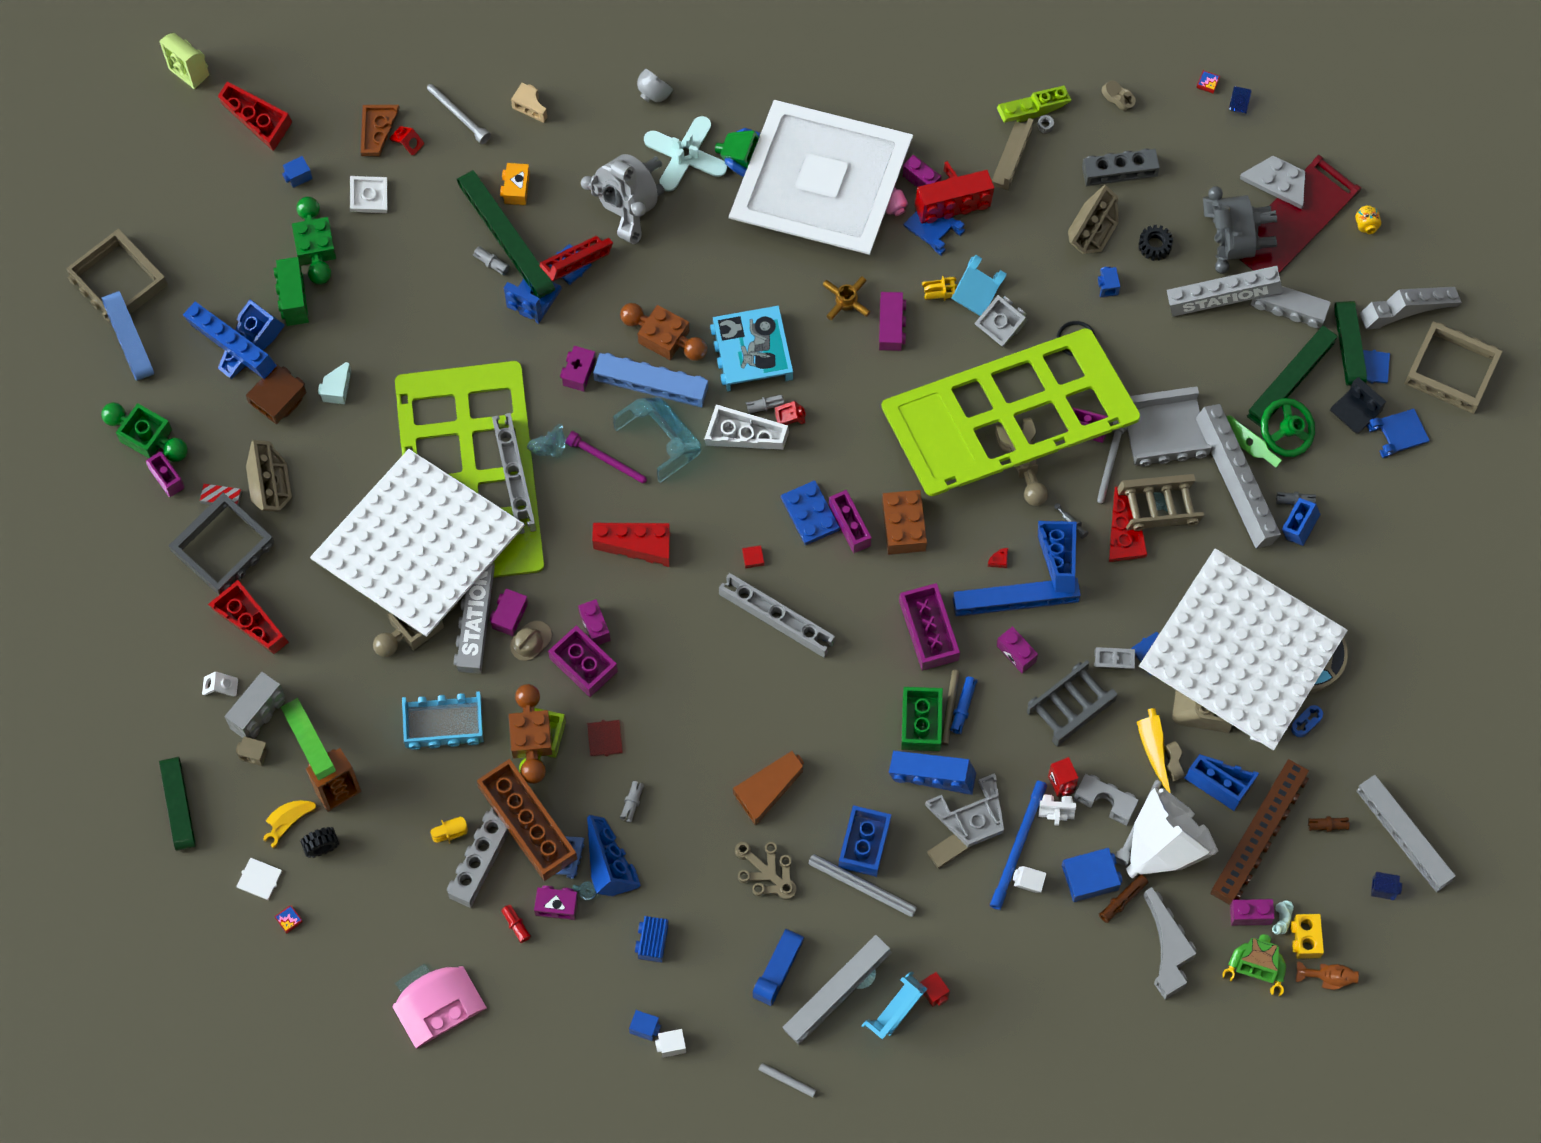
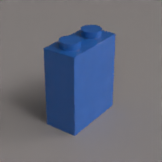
M1109 848L1063 860L1061 866L1073 902L1119 890L1122 876L1119 871H1116V858L1114 853H1110Z

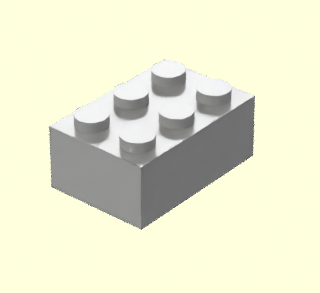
M261 672L224 716L230 729L242 738L244 736L253 739L257 737L262 725L270 721L272 713L276 708L279 709L285 701L281 685Z

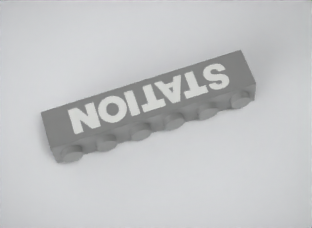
M1277 266L1167 290L1172 317L1283 293Z
M494 561L469 588L465 599L461 601V610H464L463 617L459 618L458 625L459 629H461V634L457 635L456 647H459L458 654L454 655V665L457 666L458 672L481 674L495 569Z

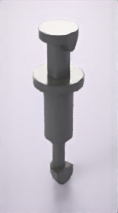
M1059 503L1054 505L1055 509L1061 512L1062 518L1065 521L1077 522L1076 531L1080 534L1081 539L1088 535V531H1084L1081 528L1082 523L1080 521H1076L1068 512H1064Z

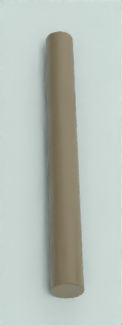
M952 670L941 739L942 745L949 744L950 727L952 725L960 673L958 670Z

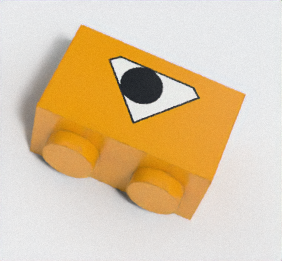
M507 163L506 170H503L502 180L505 181L504 186H501L500 197H503L504 204L526 205L530 177L529 164Z

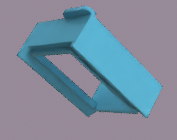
M909 972L905 977L901 978L905 985L878 1019L873 1021L866 1020L862 1027H868L881 1039L887 1034L891 1036L927 988L912 976L913 972Z

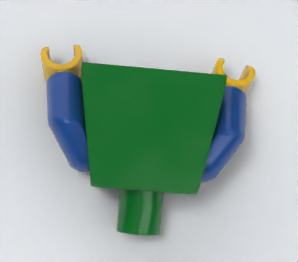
M743 128L736 132L728 133L724 143H716L715 152L721 154L725 164L731 170L744 177L759 140L760 132Z

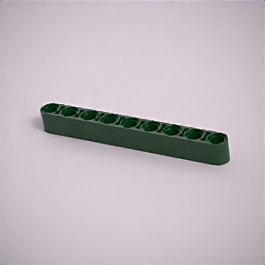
M471 170L457 178L459 187L535 296L541 299L554 292L555 287L551 279L539 266L540 264L475 171Z

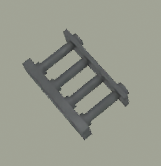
M1088 660L1084 663L1079 662L1076 664L1070 674L1039 698L1034 697L1028 702L1027 714L1030 715L1035 710L1054 731L1052 742L1056 746L1063 743L1117 699L1118 694L1114 689H1111L1109 692L1103 691L1086 672L1089 667ZM1080 676L1097 694L1098 700L1095 703H1089L1071 682ZM1066 688L1083 707V712L1079 715L1074 714L1057 693ZM1049 699L1069 719V723L1064 727L1062 725L1059 726L1043 708L1042 705Z

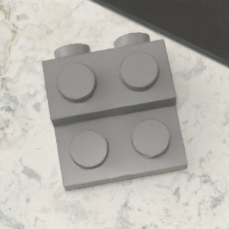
M997 295L974 324L1004 348L1014 334H1018L1028 319L1025 317L1027 313L1018 307L1016 310L1011 306L1013 302L1006 296L1001 298Z

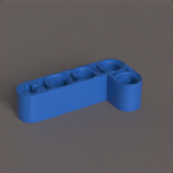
M785 929L762 977L760 976L753 989L754 999L769 1006L773 1005L802 946L803 936Z

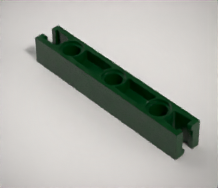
M1322 325L1248 411L1247 418L1261 427L1264 410L1272 402L1281 398H1288L1335 345V340L1338 336ZM1276 408V409L1273 411V413L1271 414L1270 418L1274 415V413H1275L1279 408Z

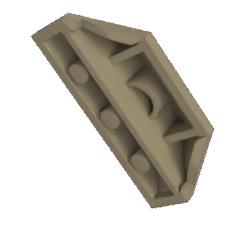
M1106 185L1102 186L1084 203L1068 230L1069 242L1082 254L1102 252L1118 225V196Z
M253 440L246 464L251 502L262 511L279 512L292 498L287 463L279 452L273 448L271 442Z

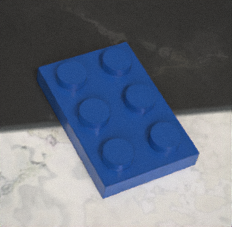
M815 480L781 495V499L805 545L840 531V527Z

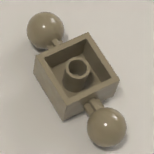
M459 601L454 605V607L450 611L454 610L458 606ZM389 613V621L396 630L391 634L381 633L377 635L373 641V649L381 657H390L396 652L398 642L404 639L414 651L444 628L443 621L441 620L426 637L392 613Z

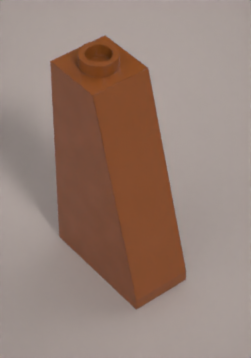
M790 751L733 788L734 796L754 825L762 820L803 773L804 762L793 751Z

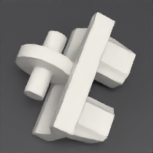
M1045 794L1042 801L1040 800L1039 817H1047L1049 820H1054V826H1059V820L1067 821V819H1074L1076 803H1073L1072 796H1063L1061 802H1055L1054 796Z

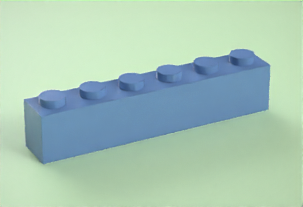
M610 353L599 354L593 372L594 381L698 407L703 406L708 390V380L701 376L694 377L682 371L674 372L665 367H654L646 362H634L630 358H618Z

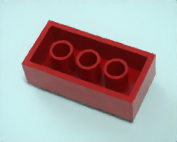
M988 170L917 187L915 208L921 224L925 222L933 223L942 217L949 219L954 215H964L971 211L985 210L991 207L994 185Z

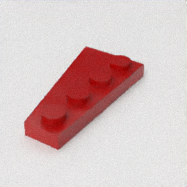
M1115 487L1109 562L1147 557L1143 530H1127L1126 526L1133 519L1129 499L1126 495H1118V487Z

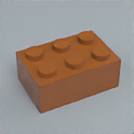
M921 490L882 493L888 555L926 551L927 539Z

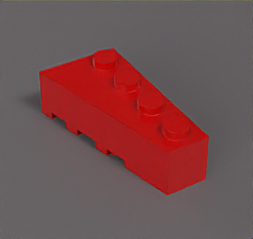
M228 81L218 95L222 105L272 151L276 149L292 124V120L287 112Z

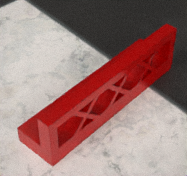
M596 235L540 262L539 266L552 281H555L608 255L613 242L610 238L601 241Z

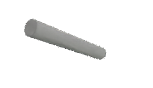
M764 1063L759 1067V1071L812 1098L817 1091Z

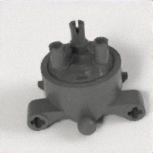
M1214 186L1210 188L1208 196L1203 197V208L1205 217L1214 218L1213 222L1215 223V228H1217L1214 240L1220 244L1217 248V255H1215L1217 258L1215 269L1218 273L1224 274L1230 267L1227 260L1255 257L1256 250L1277 247L1276 236L1262 238L1258 236V227L1265 223H1276L1277 213L1276 210L1271 211V206L1254 208V206H1251L1248 195L1222 198V189Z

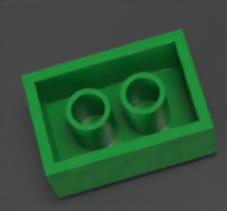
M293 257L276 260L277 267H274L273 270L277 281L275 286L279 297L278 308L282 320L286 321L287 326L309 323L304 278L299 258Z
M903 687L901 750H941L943 688Z

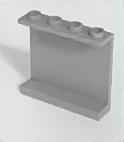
M1197 386L1130 396L1140 413L1139 422L1127 426L1135 466L1146 467L1152 463L1165 464L1172 460L1185 461L1193 457L1200 459L1209 455L1211 444L1207 445L1195 419L1200 413L1197 401L1199 395Z

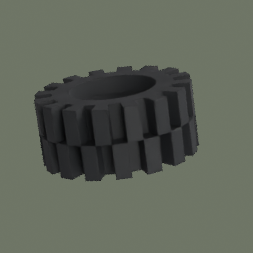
M1151 225L1148 226L1140 235L1139 251L1141 250L1142 255L1146 254L1145 258L1147 259L1149 256L1152 257V261L1157 258V261L1161 260V257L1163 259L1166 258L1173 244L1171 232L1168 233L1167 228L1163 230L1162 225H1160V228H1157V225H1154L1153 228ZM1151 238H1158L1162 241L1163 245L1161 247H1152L1149 244V240Z
M323 827L320 830L316 829L315 832H310L309 835H305L300 843L306 857L315 858L316 856L319 857L322 854L333 851L334 848L338 847L339 840L333 827Z

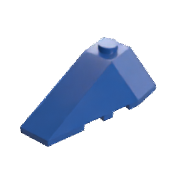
M250 299L238 315V324L235 331L261 350H264L275 340L285 324ZM224 351L218 369L232 379L245 365Z
M589 815L587 823L590 868L596 894L614 896L639 888L641 885L633 864H628L624 857L626 853L623 848L620 849L614 841L616 836L605 818Z

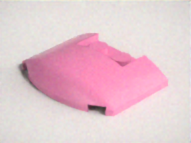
M459 966V968L445 967L423 975L411 983L392 1006L416 1049L487 1009L463 966Z

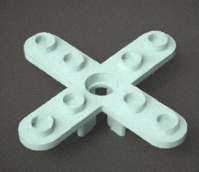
M697 117L682 142L677 138H671L657 131H649L645 134L644 143L647 147L672 157L660 178V184L664 187L665 191H673L677 188L689 165L715 177H721L726 173L727 165L723 160L698 150L711 128V122L707 117ZM683 148L689 149V155L684 156Z

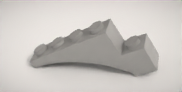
M1455 287L1399 289L1387 301L1371 302L1359 314L1366 329H1380L1389 323L1418 313L1446 307H1456L1462 302Z
M1151 887L1145 891L1143 897L1155 919L1160 939L1161 962L1159 976L1155 979L1154 984L1166 1000L1186 987L1187 977L1178 968L1195 958L1196 948L1184 936L1185 931L1180 924L1177 925L1174 921L1172 911L1163 905L1160 893L1158 891L1155 892Z

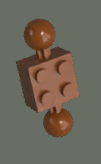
M628 303L622 307L620 318L625 325L631 327L642 326L638 332V343L668 360L672 359L679 347L684 349V354L692 361H699L706 356L707 344L703 339L699 337L686 338L690 332L687 320L659 305L655 307L649 317L644 315L643 309L636 303Z
M524 684L515 693V700L523 708V712L509 714L511 752L513 759L526 757V761L521 766V775L527 783L536 784L541 782L546 774L545 765L538 760V756L552 755L550 717L548 710L535 711L534 707L540 701V692L534 685Z

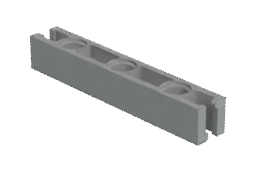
M511 413L505 414V425L509 424V427L503 429L498 427L499 416H493L492 420L513 516L518 520L529 518L530 521L527 524L530 526L531 532L536 531ZM504 438H510L507 442L502 441ZM513 471L518 472L515 476L510 475ZM521 505L526 506L523 510L517 509ZM522 529L518 534H523L524 529Z
M731 573L726 577L727 583L720 585V596L823 658L828 653V647H823L817 640L821 639L829 643L831 647L834 645V635ZM731 584L737 589L735 592H733L725 588V585L729 587ZM746 593L749 597L741 598L740 595ZM780 613L782 616L775 618L772 614ZM807 632H811L814 634V636L806 637L804 634Z
M1373 775L1360 784L1356 792L1437 893L1450 884L1456 877L1377 776Z
M875 935L783 1026L784 1031L800 1045L892 953L890 948Z

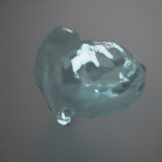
M557 424L551 433L547 432V436L540 435V438L529 441L527 449L539 456L551 455L555 458L560 457L565 449L563 425Z

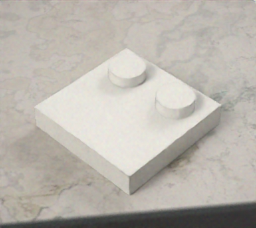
M350 176V212L387 213V177Z

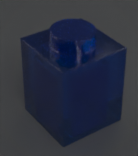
M1376 872L1372 880L1371 896L1395 900L1402 891V883L1399 882L1400 876Z

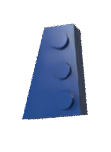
M1199 754L1189 768L1185 779L1235 811L1255 783L1259 773L1242 770L1241 767L1236 765L1235 767L1223 764V761Z

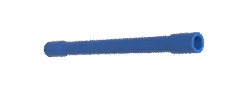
M1036 781L1025 816L990 903V907L1001 910L1040 800L1042 801L1047 784L1045 782Z

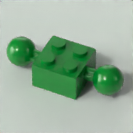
M303 197L298 201L296 211L305 221L292 223L297 257L301 266L311 264L308 268V277L313 283L321 285L328 282L331 278V268L323 261L336 259L331 226L328 217L316 219L320 212L318 201L313 197Z
M111 402L103 407L101 412L102 420L109 426L121 425L116 434L119 441L147 458L154 456L159 448L163 449L165 457L172 462L182 461L186 457L188 447L182 439H167L172 428L169 421L138 403L128 416L124 407L119 403Z

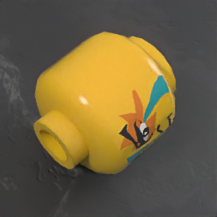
M1372 206L1361 207L1355 215L1358 229L1363 233L1373 234L1382 224L1379 211Z

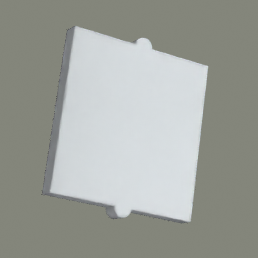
M250 858L245 870L241 872L242 876L236 887L269 900L274 888L277 887L276 883L282 870Z

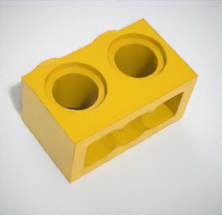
M1297 914L1294 920L1291 921V932L1295 933V940L1292 942L1293 952H1296L1297 959L1321 958L1324 953L1321 915ZM1301 924H1308L1310 926V930H1304L1301 927ZM1307 942L1311 944L1312 949H1305L1303 947V943Z

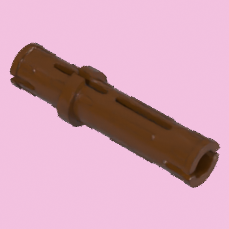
M1139 874L1116 898L1110 900V904L1099 913V917L1105 923H1109L1149 883L1147 878Z

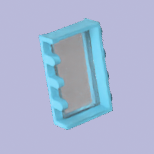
M480 691L476 692V697L466 698L465 694H458L457 699H446L445 695H439L438 700L427 701L426 697H418V702H407L406 697H402L403 735L406 748L417 750L426 746L429 748H439L440 745L456 747L468 743V745H478L479 742H484L482 697Z

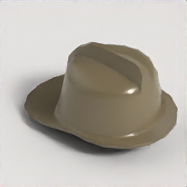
M532 621L526 624L511 640L510 648L514 657L523 661L532 660L551 641L552 632L550 627L542 621Z

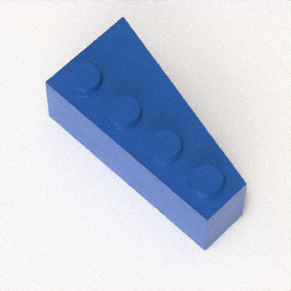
M1038 521V539L1055 592L1075 593L1077 522Z
M893 751L889 774L896 782H908L969 795L973 794L976 771L969 759Z

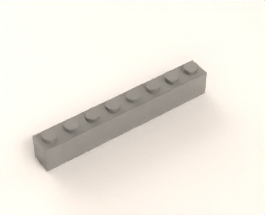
M1220 404L1204 407L1195 419L1207 445L1211 444L1210 451L1250 538L1256 549L1270 546L1278 539L1281 533Z

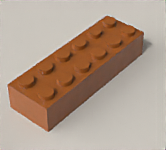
M510 759L476 780L480 791L544 881L577 860L576 851Z

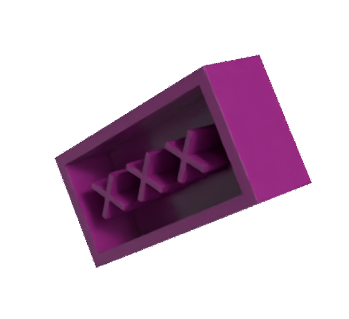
M937 583L900 593L899 603L921 670L959 661L960 651Z

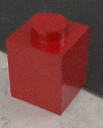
M934 972L920 982L927 988L924 996L932 1007L936 1004L940 1006L948 1000L950 990L937 972Z

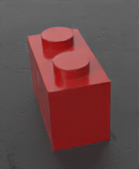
M1067 757L1052 763L1050 766L1048 778L1057 797L1073 794L1079 777L1070 758Z

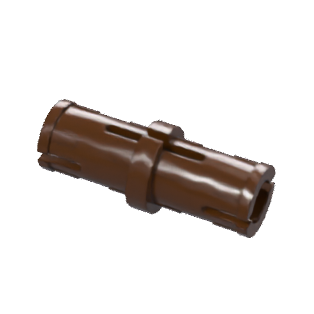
M1326 816V818H1308V826H1310L1308 830H1326L1327 832L1332 830H1349V818H1331V816Z

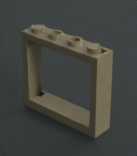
M119 228L66 268L69 274L68 280L73 285L77 284L80 287V293L85 298L89 297L91 299L90 302L93 307L103 312L102 316L107 322H110L103 302L79 276L119 245L153 280L150 285L125 303L129 314H132L168 286L165 277Z
M1433 321L1404 384L1474 414L1503 351L1493 345L1482 343L1477 338L1468 337L1461 331L1452 330L1442 323ZM1433 335L1492 360L1475 398L1416 372Z

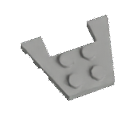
M995 773L978 781L986 797L982 800L950 812L942 795L925 803L926 807L967 847L1004 832Z

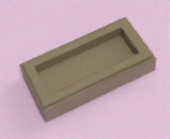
M953 834L928 850L927 854L939 869L970 849L971 846L967 847Z

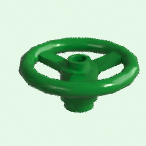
M1281 398L1272 402L1264 410L1261 419V434L1267 446L1274 453L1283 457H1296L1305 453L1312 445L1315 437V421L1311 412L1303 403L1291 398ZM1282 406L1284 419L1280 423V429L1270 435L1268 430L1270 416L1276 408ZM1291 406L1298 409L1304 415L1308 424V433L1303 431L1305 428L1304 419L1297 415L1292 416ZM1294 435L1304 441L1300 447L1293 450L1283 449L1275 443L1283 436L1291 437Z

